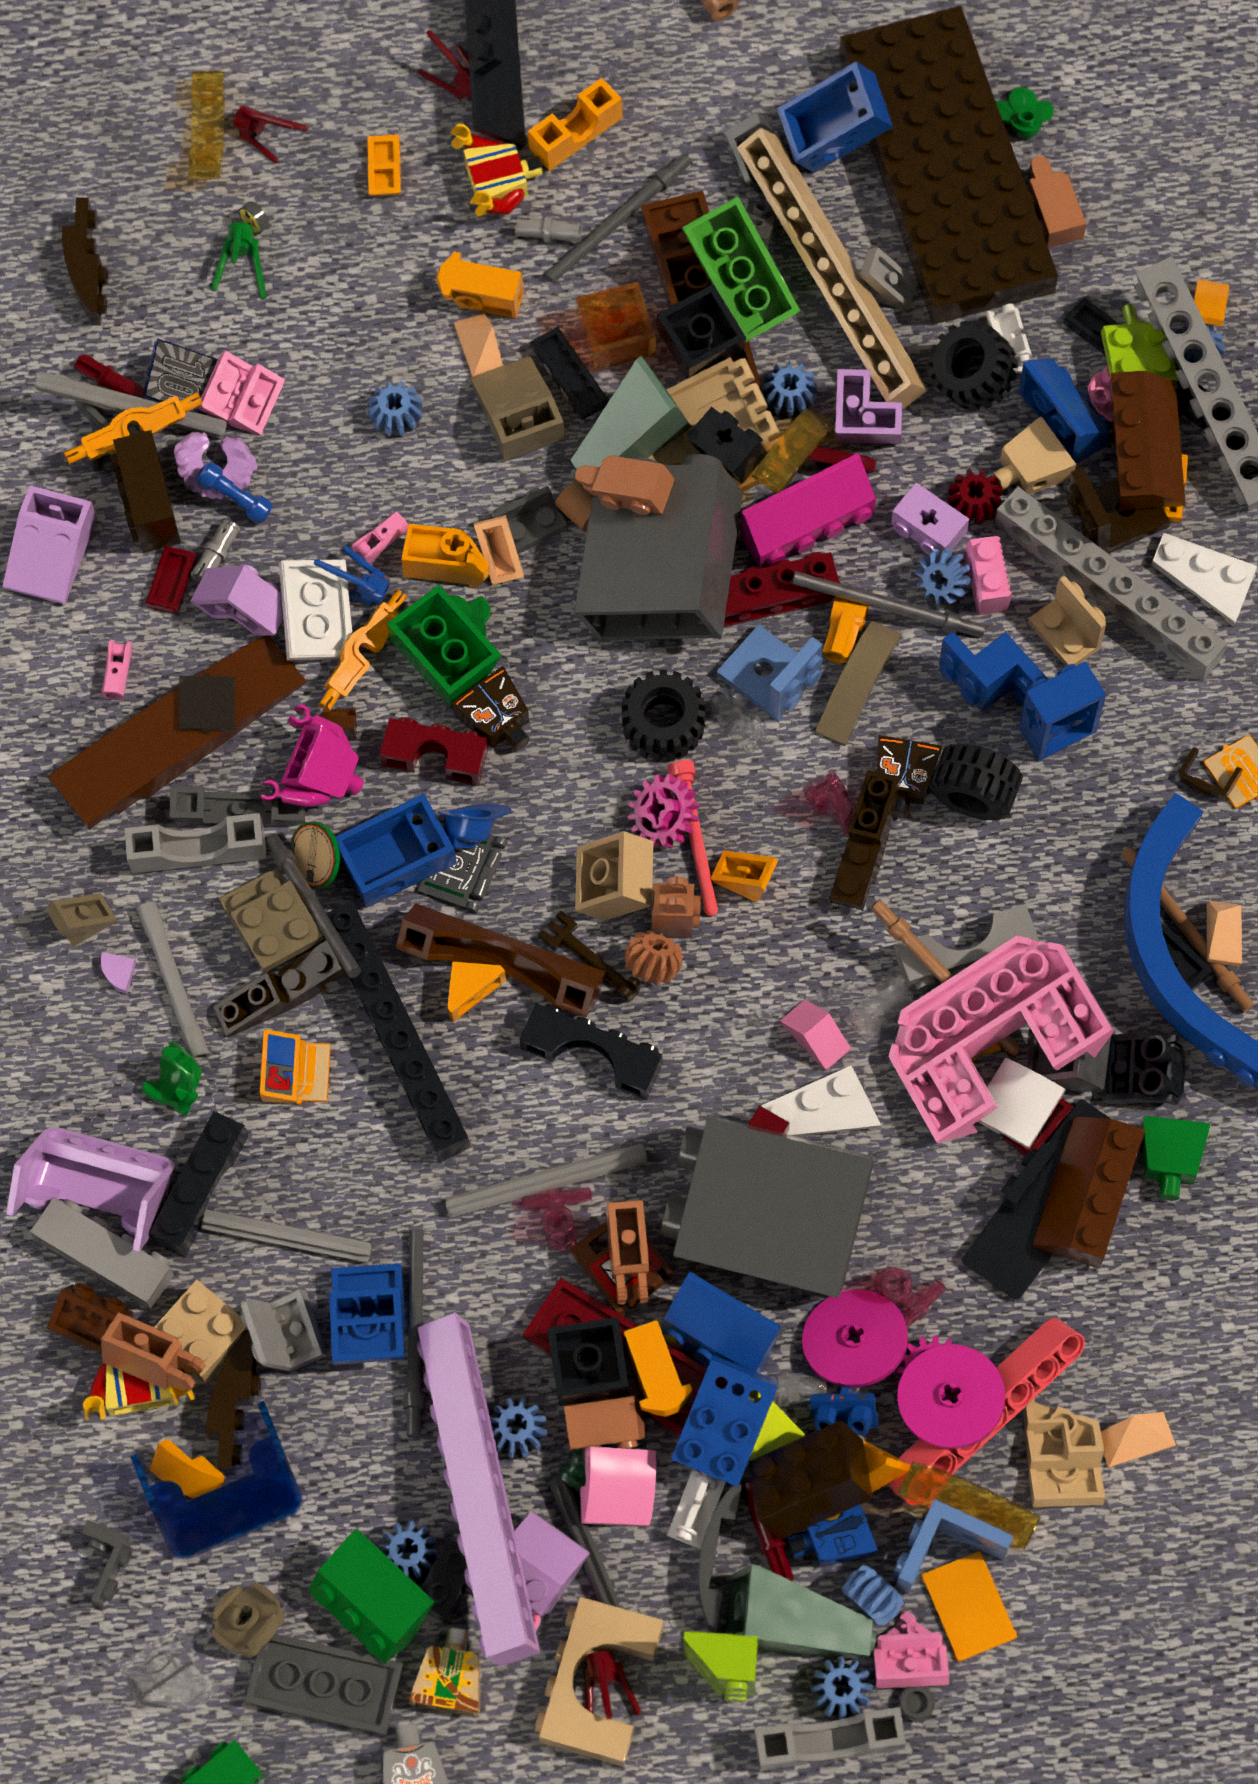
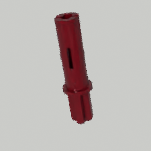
M86 354L80 355L75 362L74 369L97 382L98 387H105L109 390L158 403L163 402L162 400L147 396V389L114 371V366L112 365L105 366Z
M752 1480L742 1485L741 1490L746 1499L750 1516L762 1548L760 1555L766 1557L770 1571L793 1581L794 1576L785 1552L787 1542H782V1539L779 1540L758 1521Z

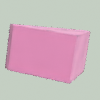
M806 999L780 1020L784 1028L825 1072L851 1050L831 1015Z

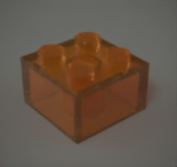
M639 282L576 297L577 318L594 371L632 362L640 356L648 358L656 355V336Z

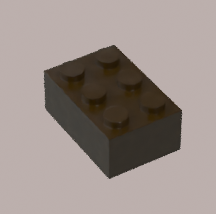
M149 430L113 439L116 452L110 453L114 472L116 473L117 485L125 508L124 512L133 543H140L143 553L162 549L165 545L174 546L182 544L152 431Z
M842 1420L749 1461L757 1519L779 1540L873 1499L863 1439Z

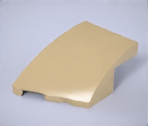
M1034 1398L1023 1408L1032 1506L1103 1505L1105 1492L1100 1465L1104 1454L1099 1421L1084 1415H1075L1070 1410L1059 1406L1056 1409L1035 1402Z

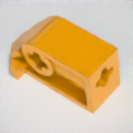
M454 252L439 267L436 283L444 299L450 301L452 298L456 305L463 308L517 319L524 294L522 272L462 261L460 252Z
M417 524L408 525L401 558L404 577L468 584L469 588L477 589L489 575V564L466 532L453 528Z
M658 1320L624 1331L623 1344L644 1400L639 1401L641 1410L662 1417L678 1413L691 1395L692 1387L691 1384L681 1386Z

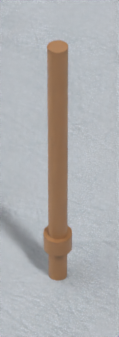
M1130 846L1121 854L1132 867L1137 852L1133 846ZM1162 885L1160 897L1162 908L1202 960L1213 969L1212 973L1218 979L1216 983L1224 994L1229 993L1243 1013L1251 1010L1255 1004L1239 985L1241 983L1240 979L1233 970L1228 971L1223 964L1207 962V942Z
M881 899L870 907L888 927L886 931L896 941L900 939L941 984L953 977L909 930L911 926L902 916L898 918ZM1010 1035L998 1042L1011 1057H1014L1022 1049Z

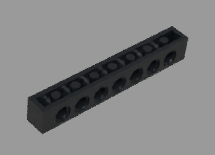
M353 901L327 912V916L361 969L357 977L350 978L352 985L439 1163L470 1149L469 1137Z

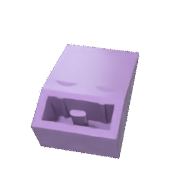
M29 485L18 514L2 587L65 605L97 520L92 502Z

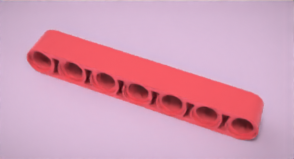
M1052 1318L1046 1321L996 1367L1004 1383L1005 1406L1002 1417L995 1429L980 1442L960 1449L937 1448L919 1439L899 1457V1459L911 1465L909 1472L886 1484V1486L909 1505H918L925 1501L1080 1356L1085 1345L1084 1337L1060 1319Z

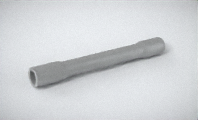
M146 902L137 907V912L144 932L151 943L181 1029V1037L186 1051L196 1062L209 1057L210 1054L201 1028L197 1025L165 935V927L156 902Z

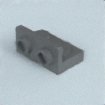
M548 486L541 489H531L524 494L523 498L513 503L507 502L498 506L490 515L491 519L506 515L518 554L568 530V525L555 505Z

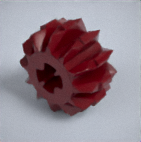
M969 468L966 471V477L957 474L954 479L955 484L949 485L947 493L950 497H948L947 504L969 518V523L971 518H976L977 523L981 525L984 522V517L991 520L995 517V510L1002 504L1000 497L1003 490L1001 486L996 485L997 479L995 475L985 478L984 469L979 472V475H974L973 471Z

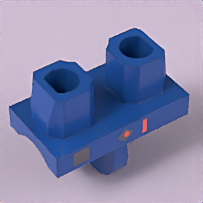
M841 1387L840 1394H811L810 1405L816 1431L840 1420L848 1425L857 1435H867L870 1427L879 1426L880 1419L876 1411L874 1393L853 1394L852 1388Z

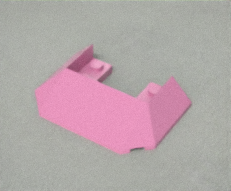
M1016 935L901 1010L898 1020L900 1026L895 1044L892 1043L888 1057L937 1143L977 1133L978 1131L974 1123L999 1108L971 1059L1028 1023L1047 1058L1056 1070H1059L1085 1052H1088L1095 1058L1113 1034V1028L1062 944L1045 943Z

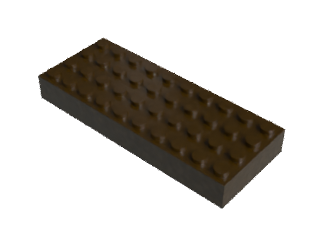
M957 6L840 36L839 57L843 69L854 62H858L875 73L893 125L891 129L870 140L869 144L932 325L996 309L1006 304H1015L1055 293L1058 273L962 7Z

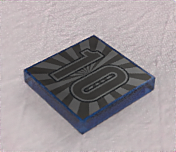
M157 338L154 342L141 398L160 403L177 396L180 401L197 392L200 399L218 359ZM196 408L189 410L192 412L206 415L204 412Z

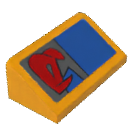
M264 1030L260 1079V1097L262 1102L297 1103L300 1035Z

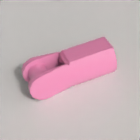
M395 511L372 531L358 539L351 549L359 553L370 564L387 547L407 532L408 523ZM374 540L377 545L371 548L368 544Z
M112 639L109 641L101 693L105 699L123 700L127 674L132 656L131 641H127L126 644L115 643V640ZM114 656L124 657L123 662H113Z

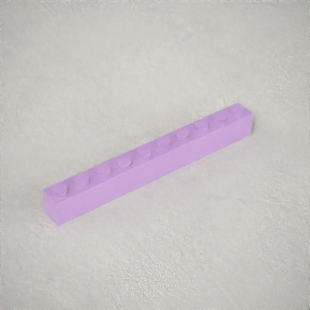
M454 1313L417 1327L420 1338L417 1341V1349L420 1357L425 1362L427 1372L423 1374V1378L433 1400V1404L430 1405V1412L434 1422L438 1425L440 1436L437 1437V1445L441 1455L445 1457L447 1469L444 1470V1479L448 1488L452 1491L454 1500L450 1505L451 1512L455 1521L459 1524L461 1535L457 1537L458 1546L466 1558L468 1567L465 1569L464 1574L469 1588L473 1591L475 1602L471 1605L472 1613L476 1622L480 1625L482 1634L479 1637V1647L485 1658L502 1667L541 1652L470 1324Z

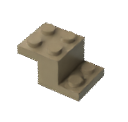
M278 867L219 898L223 909L250 956L255 957L263 973L324 941L323 935L291 880L287 882Z

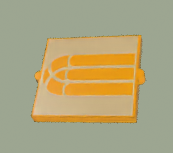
M1250 734L1230 746L1224 745L1220 752L1203 761V764L1221 790L1225 788L1237 767L1243 769L1240 778L1228 796V800L1235 810L1255 798L1258 799V746Z
M301 1040L297 1105H301L303 1102L328 1103L331 1044L306 1043L305 1040Z

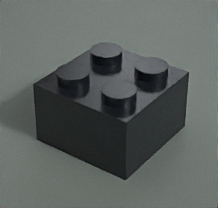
M714 284L657 314L656 329L686 379L745 351L746 336Z
M618 1317L547 1328L559 1406L629 1396Z

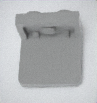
M299 1289L271 1303L246 1298L240 1302L242 1308L240 1313L241 1320L245 1328L249 1330L253 1341L251 1345L253 1356L262 1366L293 1372L328 1355L306 1290Z

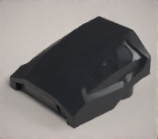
M1145 1033L1111 1035L1106 1094H1103L1102 1101L1106 1104L1153 1102L1178 1105L1184 1093L1186 1063L1181 1038L1177 1035Z

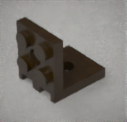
M1083 467L1071 471L1070 485L1067 486L1070 498L1067 499L1069 509L1074 517L1079 516L1082 534L1105 552L1111 553L1170 527V521L1163 508L1135 509L1131 516L1124 517L1119 515L1116 510L1119 506L1117 478L1093 488Z

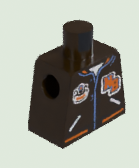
M503 666L452 702L455 717L471 731L487 738L488 745L491 748L506 740L514 751H518L530 741V737L521 728L529 722L528 709Z
M879 735L877 772L900 778L894 818H907L910 803L924 805L930 789V782L941 756V745Z

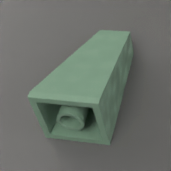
M642 356L635 360L572 457L571 462L576 469L583 465L600 467L602 460L610 455L624 458L635 456L649 458L692 427Z
M752 1564L731 1574L725 1634L758 1636L757 1650L861 1660L869 1657L870 1652L874 1650L876 1632L872 1630V1619L759 1565Z

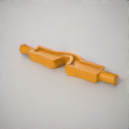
M196 392L180 401L177 396H174L149 408L135 407L127 409L118 414L109 426L82 437L80 446L63 452L67 463L71 465V463L85 457L93 461L106 454L116 452L113 439L129 436L130 433L127 427L130 424L138 425L142 432L151 430L154 436L165 428L184 420L186 417L185 412L200 405L202 406L201 398L199 399L200 396Z
M395 590L387 604L383 602L377 606L364 627L353 632L345 640L340 652V662L324 684L328 691L318 703L320 709L324 707L323 711L330 712L338 698L343 699L348 696L356 682L369 669L370 664L359 652V646L373 653L379 652L384 647L389 636L387 623L399 615L397 611L407 598L405 594L400 596L402 591Z

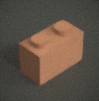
M633 1395L564 1406L570 1449L581 1448L582 1454H585V1449L589 1447H602L603 1444L615 1443L616 1448L622 1449L636 1447L638 1439L647 1437L643 1410H641L639 1405L641 1396Z

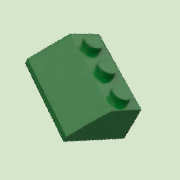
M439 584L387 623L390 641L451 710L453 709L452 702L488 677L502 658L500 652Z
M357 1528L350 1533L321 1566L308 1589V1592L317 1603L324 1606L346 1630H349L384 1665L412 1643L434 1603L423 1590Z

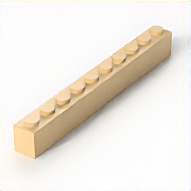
M760 128L737 147L738 151L866 369L870 370L871 377L886 402H902V409H905L928 391L927 386L865 281L860 277L859 271L779 136Z

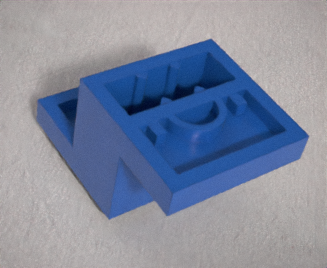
M951 632L942 640L939 661L941 674L948 682L952 683L954 681L961 688V695L967 704L971 707L976 705L981 712L985 711L1012 689L1014 690L1013 695L1015 699L1023 706L1028 687L1040 679L1049 680L1006 632L976 655L969 650L954 632Z
M401 1263L331 1268L332 1292H329L333 1365L405 1360L403 1335H406Z

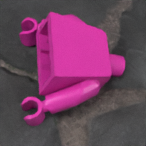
M303 704L296 705L294 711L302 714L304 719L299 720L294 716H289L288 722L292 727L296 729L302 728V731L281 780V784L285 785L284 789L279 788L275 781L266 780L262 785L271 786L275 794L272 796L259 794V798L264 802H272L276 798H281L284 803L311 807L325 805L331 799H341L345 792L353 796L357 795L363 787L364 780L353 773L359 760L358 754L351 749V744L342 727L321 716H311L308 707Z

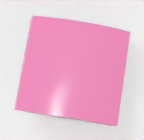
M224 351L220 354L201 396L203 405L196 407V409L211 417L225 420L230 426L261 435L285 379L260 364L251 366L231 353Z
M589 1447L585 1449L586 1485L580 1488L581 1524L650 1526L656 1484V1450Z

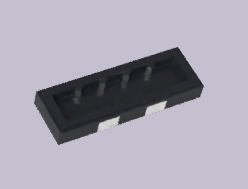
M559 327L531 341V348L581 421L605 408L609 399Z

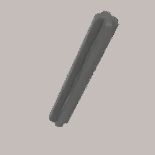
M563 1475L552 1479L549 1482V1487L571 1539L590 1552L583 1563V1567L598 1602L615 1607L618 1606L619 1599L587 1524H581V1510L567 1477Z

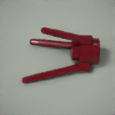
M428 30L426 32L427 36L458 70L453 79L456 85L454 87L421 68L417 69V74L452 93L459 101L464 97L471 101L468 55L460 44L455 45L456 51L466 67H463L442 41L431 30Z
M246 105L239 107L233 120V127L240 130L239 138L249 142L275 164L279 162V159L257 141L253 135H260L266 123L291 130L308 131L307 125L268 115Z
M602 1651L587 1656L585 1658L587 1669L583 1671L585 1679V1709L593 1713L594 1682L595 1687H600L605 1717L608 1720L612 1719L608 1686L616 1682L615 1677H617L634 1713L640 1715L642 1711L624 1674L622 1662H615L612 1651Z

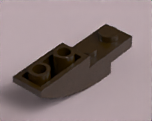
M76 197L75 226H62L64 258L80 305L94 326H101V314H107V296L102 295L103 286H108L109 277L108 267L102 266L100 255L97 254L96 238H92V229L98 228L97 210H92L89 197Z
M867 770L847 831L849 838L829 897L831 903L864 910L871 885L876 882L886 848L898 797L900 778Z
M326 940L274 974L266 972L214 1005L213 1008L226 1036L230 1037L310 1000L325 991L327 983L346 971Z
M249 1330L243 1333L226 1358L212 1392L207 1414L205 1433L209 1440H219L217 1469L223 1475L235 1476L236 1466H242L243 1445L237 1444L238 1431H244L245 1410L239 1409V1406H254V1396H260L261 1375H255L256 1359L251 1350L253 1341Z

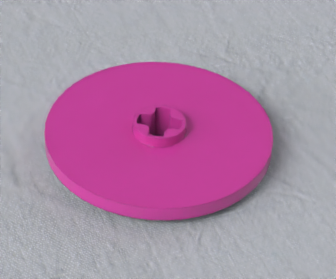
M868 1290L843 1291L839 1298L828 1297L811 1312L802 1334L804 1355L811 1369L828 1383L848 1388L869 1386L889 1376L902 1361L908 1344L907 1326L898 1307L885 1296ZM855 1333L856 1336L860 1337V1342L855 1344L850 1340L849 1336Z
M941 1345L924 1351L906 1367L898 1386V1406L905 1425L918 1439L937 1448L960 1449L980 1442L995 1429L1004 1411L1005 1389L998 1369L985 1355L967 1346ZM951 1390L953 1394L959 1392L957 1395L958 1402L952 1404L950 1400L943 1401L946 1398L945 1391Z

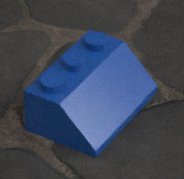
M1053 358L1033 359L1024 362L1019 393L1037 417L1042 416L1074 462L1078 464L1107 446L1110 433L1107 421L1103 416H1097L1092 410L1087 395L1083 391L1078 392L1072 384L1069 372L1063 366L1059 367Z
M689 1272L667 1311L660 1329L668 1345L676 1349H682L692 1355L702 1366L708 1367L714 1354L760 1373L771 1357L781 1326L692 1272Z

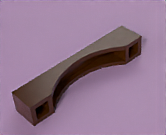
M417 903L413 905L402 919L395 949L426 960L501 965L507 976L533 988L555 1007L583 1017H587L596 1004L606 973L603 970Z

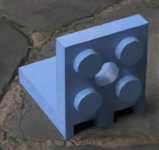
M758 624L718 669L717 676L777 722H780L786 711L791 712L797 706L804 694V690L807 687L812 688L822 675L823 644L814 637H811L797 653ZM765 662L772 666L773 671L768 676H760L756 674L754 667L758 663Z
M934 1499L925 1520L917 1519L907 1543V1545L912 1547L910 1553L908 1554L903 1551L892 1576L898 1579L895 1589L907 1595L909 1594L937 1530L1000 1560H1004L1014 1535Z

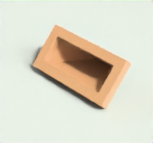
M485 313L454 322L472 377L503 366L493 326Z
M506 515L474 523L483 556L489 564V576L492 585L524 577Z
M1208 900L1206 904L1207 962L1240 967L1242 964L1241 905Z
M1164 1412L1133 1415L1101 1431L1104 1447L1103 1455L1108 1468L1176 1446Z

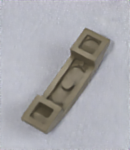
M870 622L836 683L815 730L816 734L846 746L860 718V713L885 664L888 663L902 633L877 622Z

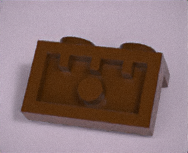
M76 1283L62 1289L46 1328L102 1354L101 1338L118 1312L131 1318L134 1312L126 1309V1304L118 1299H105L94 1294L95 1290L85 1284Z

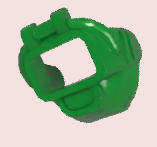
M170 1042L169 1046L164 1047L161 1052L160 1079L156 1082L145 1081L142 1091L156 1102L172 1106L177 1113L187 1115L191 1109L190 1105L198 1097L196 1089L199 1085L202 1068L178 1043Z

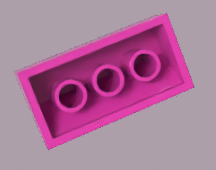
M856 453L742 511L741 539L759 569L772 566L777 561L786 560V556L796 551L804 553L811 549L816 541L824 537L828 539L834 538L844 530V527L854 522L861 524L871 518L875 512L876 498L859 454Z

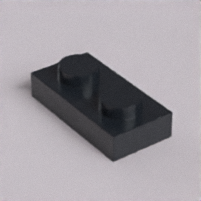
M1163 923L1164 939L1174 965L1187 985L1194 991L1212 974L1213 969Z

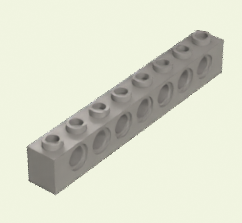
M1171 256L1137 272L1138 283L1134 285V288L1141 303L1147 301L1152 310L1151 313H1148V317L1155 332L1161 329L1166 339L1161 344L1168 359L1172 360L1175 358L1180 368L1175 373L1182 388L1186 389L1189 387L1194 397L1189 402L1196 417L1200 418L1203 416L1208 426L1203 431L1210 446L1214 447L1217 445L1222 455L1217 460L1225 477L1231 474L1236 484L1231 489L1239 506L1245 504L1248 511H1251L1258 507V476L1248 480L1241 476L1240 471L1247 465H1253L1258 469V432L1175 260ZM1163 292H1170L1175 296L1174 301L1168 305H1162L1156 299ZM1176 321H1184L1189 325L1187 331L1182 334L1172 332L1170 327ZM1189 350H1199L1203 357L1196 363H1190L1184 358ZM1210 378L1217 383V386L1210 392H1204L1199 389L1198 384L1201 380ZM1219 407H1225L1231 412V415L1225 421H1218L1213 418V411ZM1233 436H1239L1245 441V444L1239 450H1231L1226 445L1227 440Z
M1017 487L997 509L996 527L1061 576H1066L1070 582H1076L1085 594L1202 682L1223 659L1227 642L1020 487Z

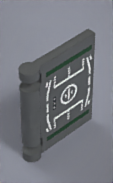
M490 834L486 841L481 842L476 847L454 848L457 864L423 880L419 886L418 893L476 914L480 906L468 901V899L472 896L483 900L502 856L500 852L490 848L492 844L505 848L508 841L503 837Z

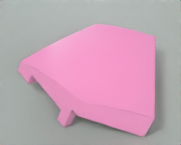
M906 1611L899 1617V1623L886 1635H880L877 1638V1648L874 1649L876 1689L949 1685L946 1646L942 1644V1634L939 1632L932 1633L916 1622V1616Z

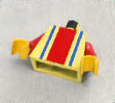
M457 124L450 131L451 135L456 136L451 141L452 147L460 149L465 146L466 148L464 150L465 166L474 191L470 204L478 205L475 210L476 215L480 217L489 213L509 215L528 196L526 179L542 175L538 156L520 161L515 145L471 134L470 129L464 124Z
M103 1363L100 1365L90 1387L89 1397L83 1402L85 1420H89V1415L93 1412H99L100 1419L104 1420L106 1418L105 1404L110 1416H116L170 1405L178 1406V1399L181 1396L189 1395L191 1401L194 1400L195 1396L192 1389L190 1391H182V1389L168 1385L165 1390Z

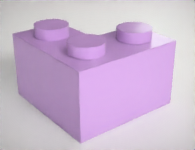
M838 369L836 443L901 444L902 402H870V370Z
M246 564L207 568L190 601L214 619L233 618L257 636L275 635L283 620L281 588L273 583L264 581L258 576L259 573L255 568Z

